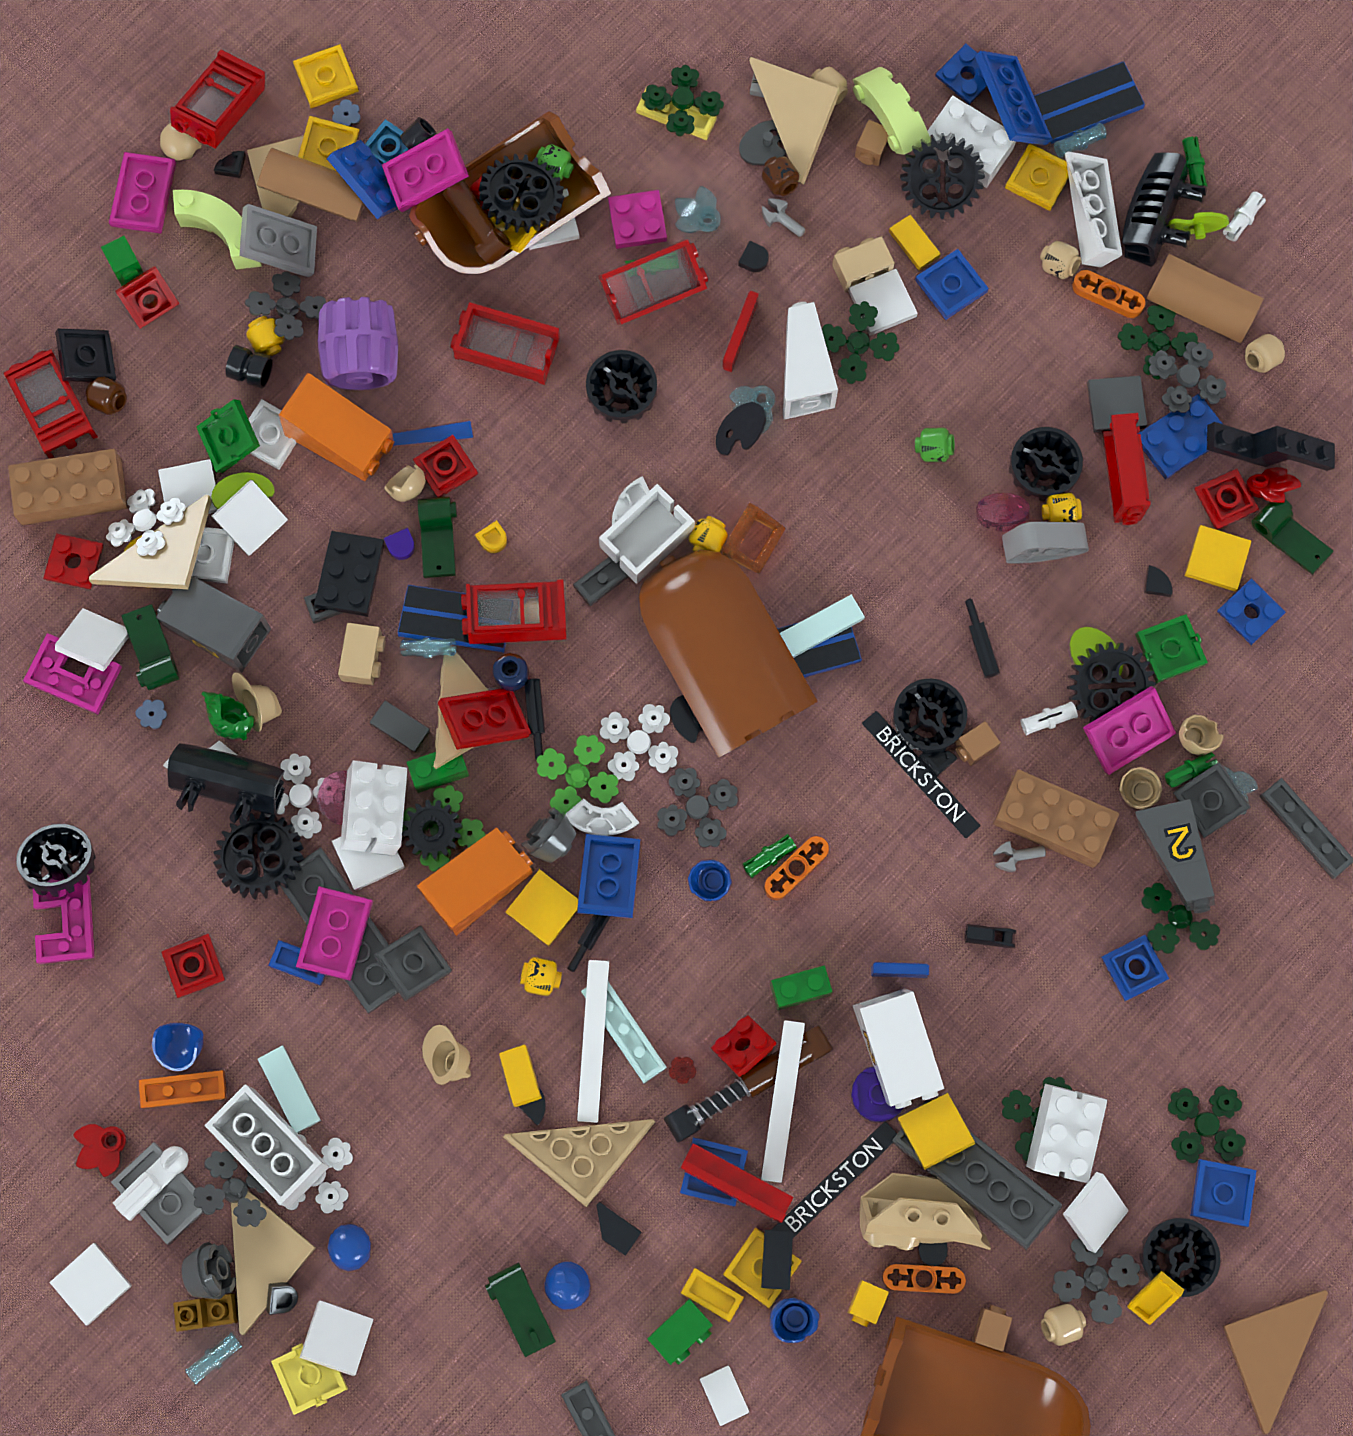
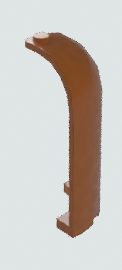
M550 111L465 165L469 177L463 180H465L470 188L483 173H486L488 165L493 167L496 159L503 163L505 155L511 161L514 154H517L519 160H523L524 155L527 154L528 161L532 162L542 146L546 147L549 144H554L570 152V163L574 164V168L568 179L564 177L560 181L559 186H563L569 193L563 200L560 214L557 213L555 221L550 220L548 227L542 225L522 252L611 194L602 173L584 155L580 158L572 149L576 144L568 134L559 116ZM443 191L413 206L410 211L409 218L417 230L413 234L421 246L427 244L445 266L458 272L482 274L503 265L520 254L509 249L494 264L491 265L485 262L475 250L476 243L443 196Z
M702 549L677 559L672 555L659 563L661 568L654 571L643 581L639 600L641 616L648 633L718 758L760 735L761 732L768 731L818 702L751 581L735 561L720 552Z
M896 1316L885 1345L886 1350L883 1362L879 1364L873 1383L875 1389L870 1403L867 1405L860 1435L1090 1436L1091 1425L1088 1407L1078 1390L1062 1375L1038 1363Z

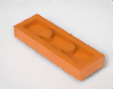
M220 1070L139 1080L140 1108L145 1109L227 1099L225 1071Z

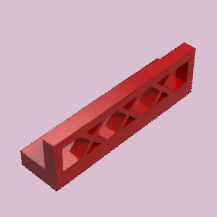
M694 1143L680 1167V1170L779 1223L783 1222L786 1216L785 1213L794 1198Z

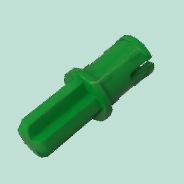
M1212 752L1192 761L1185 760L1183 765L1164 775L1165 781L1171 788H1174L1190 779L1193 780L1217 764L1218 761L1214 759L1206 763V761L1215 757Z

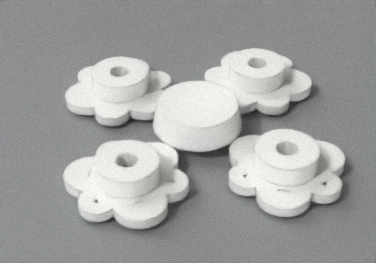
M139 489L127 500L130 512L136 513L133 517V523H129L126 519L112 523L108 528L109 533L106 535V539L111 541L114 547H118L123 542L130 541L132 538L131 534L135 530L145 531L136 542L138 546L137 553L140 556L147 554L153 556L157 553V550L164 547L165 540L162 538L163 534L160 531L154 532L149 529L155 525L156 519L163 521L166 525L181 521L184 517L183 511L186 509L185 504L181 503L179 498H172L169 502L161 504V510L155 515L149 510L156 503L154 499L155 492L152 489L145 491Z
M645 705L643 707V714H640L638 718L639 722L642 723L643 731L636 730L631 734L627 728L629 725L628 719L622 718L618 712H612L609 718L605 717L601 720L603 727L600 729V736L602 738H610L612 743H617L619 739H627V747L630 751L624 754L617 752L614 755V759L608 762L609 771L613 772V775L618 780L623 778L625 781H631L634 779L635 771L639 769V764L635 761V754H643L648 751L651 757L649 765L656 767L660 773H666L669 767L673 768L677 765V760L675 759L678 756L677 748L668 746L666 742L659 743V746H651V739L648 735L654 731L661 733L664 729L663 726L669 724L670 717L667 713H664L663 706Z
M294 753L290 756V759H285L281 762V769L285 770L284 779L287 781L292 780L296 785L291 788L289 797L287 794H283L277 814L281 815L285 812L284 806L288 805L289 800L292 805L301 808L298 811V815H294L291 818V822L299 836L310 839L313 833L321 831L322 824L318 821L319 814L311 812L305 807L312 802L313 795L317 799H321L323 805H329L330 802L332 804H339L342 801L341 793L345 791V786L340 783L336 775H329L326 779L320 778L318 786L312 791L308 785L302 784L305 777L311 775V769L309 768L311 761L307 756L299 757L298 754Z
M299 1134L302 1137V1139L306 1142L305 1136ZM332 1138L328 1146H324L321 1150L324 1155L322 1159L330 1166L329 1168L333 1167L335 1170L340 1171L344 1165H349L353 1161V1155L349 1152L351 1146L347 1142L342 1143L339 1138ZM335 1152H338L337 1157L334 1156ZM325 1171L312 1185V1187L319 1185L318 1191L320 1194L316 1196L315 1200L318 1204H321V1210L324 1213H331L334 1209L340 1211L344 1207L343 1202L348 1199V1191L341 1188V1184L338 1181H334L331 1184L323 1182L326 1177ZM305 1193L290 1208L287 1209H296L299 1205V1202H303L305 1200ZM330 1194H333L332 1199H329Z

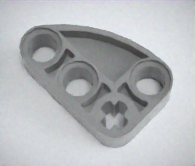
M1028 522L1002 535L1006 563L1011 564L1055 560L1089 551L1084 523Z

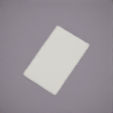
M729 1366L700 1378L720 1426L749 1413Z

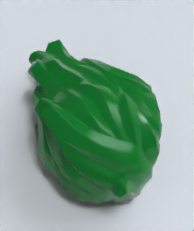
M203 691L202 695L205 697L204 701L206 703L208 719L214 732L218 736L227 739L246 740L247 733L250 732L255 722L254 716H250L246 706L221 693L216 694Z

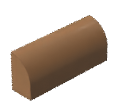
M271 148L268 152L257 182L258 187L358 223L364 203L337 171L275 148Z
M1168 254L1146 299L1241 343L1264 298Z

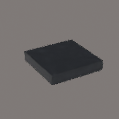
M61 328L56 330L55 335L62 381L93 382V380L102 376L113 381L116 380L109 330Z

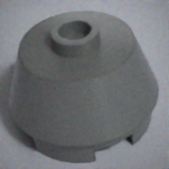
M555 807L551 808L548 812L551 816L547 819L540 818L526 834L530 840L522 843V846L528 850L529 855L549 863L554 862L559 857H564L572 848L571 843L576 836V832L564 812L560 813Z
M206 1242L184 1258L181 1269L182 1279L187 1291L193 1297L221 1299L226 1293L233 1291L236 1277L231 1278L229 1263L234 1261L226 1246L223 1244L217 1246L215 1243Z

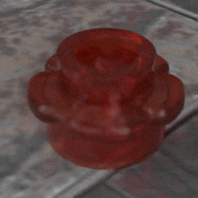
M686 1056L674 1058L669 1068L670 1077L677 1080L679 1084L688 1083L696 1075L694 1061ZM684 1067L685 1072H680V1068Z

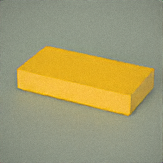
M908 215L889 228L891 236L919 271L940 258L941 253L911 215Z
M524 1044L499 1053L514 1107L542 1099L527 1046Z
M696 1268L692 1271L681 1291V1294L728 1322L732 1320L744 1298Z
M1161 1271L1129 1302L1127 1307L1147 1324L1151 1325L1181 1297L1184 1289Z

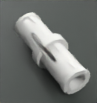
M1252 192L1241 208H1237L1234 212V218L1223 230V234L1226 235L1227 239L1237 241L1246 226L1252 224L1255 214L1266 202L1265 198H1262V194Z
M1071 701L1053 709L1045 708L1042 710V713L1023 718L1020 721L1022 729L1027 736L1030 733L1047 727L1053 729L1056 727V724L1077 718L1078 714L1074 703Z

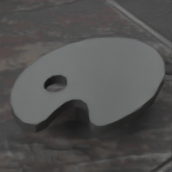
M773 120L755 125L742 137L739 144V154L746 163L764 165L771 157H785L786 151L778 146V142L781 141L779 133L776 136H773L771 131H777Z

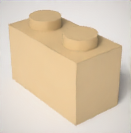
M881 236L876 239L867 238L860 245L851 249L850 247L842 248L834 255L832 266L844 291L847 292L851 286L893 270L894 261Z
M347 623L338 672L341 681L374 685V679L380 676L381 662H378L379 652L384 651L386 639L385 636H382L380 627Z

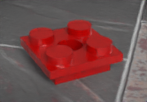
M156 266L115 290L139 329L179 305V302ZM149 294H153V301L151 303L144 304V297Z
M454 435L413 458L414 463L423 470L425 480L437 498L442 497L478 475V471ZM443 460H449L453 464L449 470L443 471L438 468L439 463Z
M1237 468L1194 488L1216 530L1259 511ZM1230 493L1234 498V502L1230 504L1225 503L1221 498V494Z
M56 533L43 579L91 590L92 583L88 579L97 570L104 544ZM71 558H81V563L78 567H68V562Z
M209 934L161 951L177 998L225 981ZM191 958H197L200 963L198 970L188 973L186 970L187 961Z
M747 1015L745 1018L740 1019L736 1026L726 1035L718 1038L711 1049L740 1077L745 1075L770 1053L777 1043ZM749 1045L746 1050L741 1051L745 1046Z

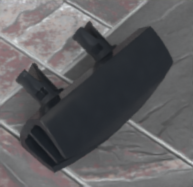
M1169 152L1155 153L1148 163L1132 197L1124 224L1122 243L1125 245V257L1127 259L1152 267L1156 263L1164 243L1187 248V240L1190 241L1191 232L1170 228L1168 223L1172 219L1178 200L1186 198L1203 203V195L1206 196L1207 186L1185 182L1188 175L1187 162L1181 154Z
M181 743L176 746L169 757L167 768L168 786L172 790L182 792L176 802V806L180 810L188 802V812L193 811L198 796L235 805L229 819L235 824L241 816V826L247 823L251 810L276 816L285 788L282 787L284 781L281 780L285 770L253 759Z

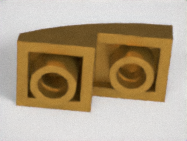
M235 1293L224 1295L221 1299L201 1298L173 1303L176 1332L238 1323Z

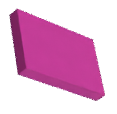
M448 128L382 164L396 205L401 212L469 177L452 131Z
M124 152L109 219L111 227L162 233L176 167L175 159Z
M1151 686L1083 727L1104 772L1108 775L1177 734L1156 689Z
M319 886L296 967L351 981L373 900Z

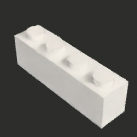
M1068 151L1065 153L1081 261L1084 265L1103 267L1122 256L1108 161L1104 158Z

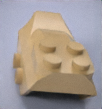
M892 1173L861 1196L860 1229L863 1238L868 1241L870 1246L884 1247L885 1245H891L902 1250H912L919 1243L955 1241L988 1250L991 1249L986 1234L979 1228L972 1207L936 1177Z

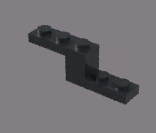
M1217 422L1207 425V450L1263 467L1292 460L1325 471L1335 468V443L1280 426H1274L1253 434Z

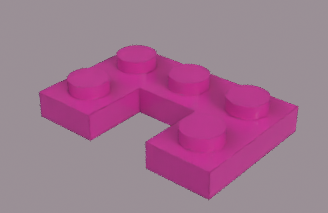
M47 633L23 682L98 715L122 666L111 661L104 672L89 666L84 678L66 671L63 667L69 656L55 650V644L59 638Z
M87 875L88 881L84 885L76 883L74 885L75 891L69 893L66 889L60 890V896L52 897L50 892L43 896L38 895L33 889V908L38 910L61 907L63 927L62 933L35 935L36 963L47 964L95 958L90 876ZM50 879V880L47 881V882L52 883V882H57V881H61V880Z

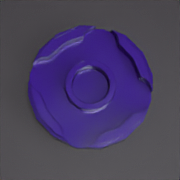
M874 1066L869 1067L857 1076L852 1085L851 1098L853 1105L858 1113L869 1121L885 1122L892 1120L901 1113L903 1108L896 1109L895 1105L890 1106L886 1103L881 1086H879L880 1082Z

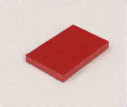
M502 688L444 697L438 701V706L457 750L528 738L531 734L513 691Z

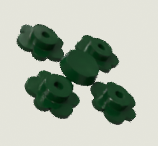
M683 65L681 68L675 67L671 71V76L673 77L671 83L674 86H678L672 98L669 93H666L665 87H657L653 84L648 85L646 92L642 93V100L645 101V107L649 110H654L655 108L663 110L665 105L669 104L671 100L676 108L681 109L676 111L675 114H669L666 129L669 132H675L679 137L683 136L684 133H693L695 128L693 124L694 117L688 115L685 109H689L694 104L699 108L700 114L706 115L708 113V115L715 117L719 114L720 109L724 107V102L720 100L721 95L716 91L710 93L703 91L694 100L690 87L695 88L697 86L699 72L696 69H690L688 65Z
M867 301L861 302L860 305L853 304L850 307L849 312L851 316L849 317V323L855 324V328L858 331L852 333L848 339L842 334L843 330L840 326L833 327L831 324H825L822 327L828 352L831 350L832 353H837L839 347L847 344L848 350L853 353L848 359L844 358L841 360L842 367L838 370L839 377L846 379L849 384H854L856 380L864 381L866 379L867 373L865 370L868 365L865 361H861L859 355L865 353L869 347L874 351L873 355L876 359L883 358L885 361L893 360L894 353L900 350V346L897 344V336L894 333L885 334L880 332L877 334V338L870 341L867 334L861 332L865 331L867 327H873L875 325L874 318L878 315L877 308L870 306Z
M1159 304L1158 306L1152 305L1147 309L1149 316L1147 322L1150 325H1154V328L1157 330L1151 333L1149 337L1143 333L1141 326L1137 325L1134 327L1130 323L1124 324L1122 331L1117 335L1118 339L1121 340V347L1124 350H1131L1133 348V350L1139 351L1142 345L1147 343L1148 349L1153 353L1152 356H1155L1160 350L1167 351L1171 345L1176 350V355L1183 357V353L1186 351L1185 346L1189 342H1195L1197 345L1199 343L1197 342L1198 336L1193 332L1187 334L1179 332L1177 337L1170 341L1168 335L1161 331L1174 325L1173 319L1176 313ZM1147 355L1144 359L1143 372L1147 375H1151L1148 362L1151 355ZM1152 375V377H1153L1155 380H1159V379H1160L1159 376H1153V375Z
M1154 883L1152 887H1146L1143 890L1144 897L1141 900V904L1144 908L1151 909L1154 914H1158L1160 911H1169L1168 921L1170 924L1164 926L1161 923H1157L1154 926V930H1150L1147 934L1148 941L1153 943V950H1162L1166 954L1172 953L1175 945L1180 941V938L1175 935L1176 929H1184L1188 926L1192 933L1189 936V940L1192 943H1196L1198 949L1204 951L1210 945H1217V936L1220 934V928L1216 924H1210L1208 919H1202L1201 922H1192V913L1187 911L1184 905L1172 907V902L1170 901L1172 893L1169 890H1165L1163 884Z
M1046 1077L1042 1083L1043 1087L1045 1084L1072 1090L1069 1085L1065 1084V1080L1062 1077H1057L1056 1079ZM1042 1088V1089L1040 1090V1092H1039V1094H1040L1041 1097H1042L1044 1088ZM1012 1090L1009 1093V1097L1002 1099V1105L1005 1106L1002 1109L1004 1118L1013 1119L1015 1122L1020 1123L1023 1117L1028 1118L1031 1116V1123L1034 1128L1039 1107L1033 1111V1108L1029 1105L1031 1098L1028 1095H1023L1019 1090ZM1034 1130L1030 1133L1022 1132L1020 1135L1021 1140L1015 1144L1016 1152L1022 1154L1024 1161L1028 1160L1029 1145L1032 1143Z
M1224 1086L1217 1087L1214 1092L1215 1095L1209 1098L1210 1104L1213 1105L1212 1113L1202 1112L1200 1114L1197 1107L1200 1102L1199 1098L1193 1096L1190 1089L1183 1088L1179 1093L1174 1092L1171 1094V1102L1168 1104V1111L1171 1114L1177 1115V1118L1181 1121L1186 1120L1187 1117H1196L1194 1126L1197 1132L1189 1134L1187 1131H1182L1179 1133V1137L1174 1138L1171 1142L1173 1150L1177 1151V1159H1185L1189 1163H1195L1199 1158V1154L1204 1152V1146L1200 1144L1201 1136L1212 1137L1214 1135L1217 1142L1214 1145V1150L1217 1153H1221L1223 1160L1231 1161L1234 1157L1243 1155L1242 1147L1246 1144L1243 1135H1236V1131L1232 1128L1226 1132L1218 1131L1220 1123L1217 1117L1225 1116L1226 1118H1232L1234 1112L1242 1108L1241 1100L1236 1098V1090H1228Z

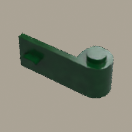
M450 497L418 499L423 577L456 576L452 519L457 517L456 501L451 502Z
M1286 499L1284 503L1269 502L1251 521L1252 526L1259 534L1313 575L1333 554L1334 550L1292 519V505Z
M150 604L121 615L140 664V671L136 672L140 686L142 688L146 686L150 691L180 680L177 667L161 625L156 618L157 615L153 605Z
M519 1262L488 1277L489 1283L485 1285L486 1290L492 1301L498 1300L525 1357L556 1342Z

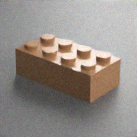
M115 448L8 465L14 517L21 525L128 509L122 459Z
M1017 769L1011 779L993 825L1094 868L1100 862L1119 813Z

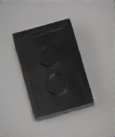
M331 531L315 598V608L368 617L385 545L384 539Z

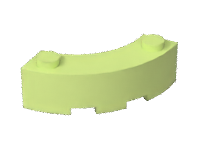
M878 67L854 78L855 86L853 87L855 97L862 104L868 106L877 116L888 134L887 140L892 151H895L896 154L905 155L913 151V145L918 148L922 147L921 139L925 140L927 144L930 143L929 133L919 112H915L909 106V94L901 83L895 84L891 80L893 78L891 72L883 67Z
M173 190L174 214L180 227L200 228L218 235L229 248L231 259L236 269L262 267L261 262L239 256L242 217L236 210L221 199L203 192Z

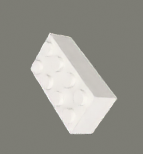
M246 1084L204 1125L271 1196L284 1207L290 1208L330 1167L255 1089Z

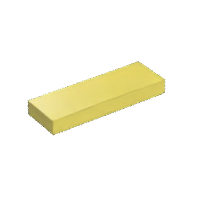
M641 98L636 108V113L667 124L668 115L675 114L676 111L681 109L676 108L671 100L669 104L665 105L663 110H658L657 108L649 110L645 107V101ZM696 106L685 109L688 115L694 117L693 124L695 128L691 134L707 140L717 116L712 117L708 113L702 115Z

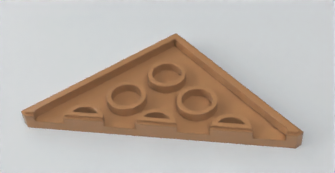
M1327 1290L1310 1294L1222 1326L1263 1434H1268L1271 1430L1328 1295Z

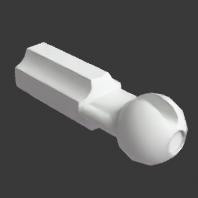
M172 1146L164 1150L161 1157L113 1202L116 1209L131 1221L177 1174L185 1170L188 1165V1154L186 1151L178 1146Z

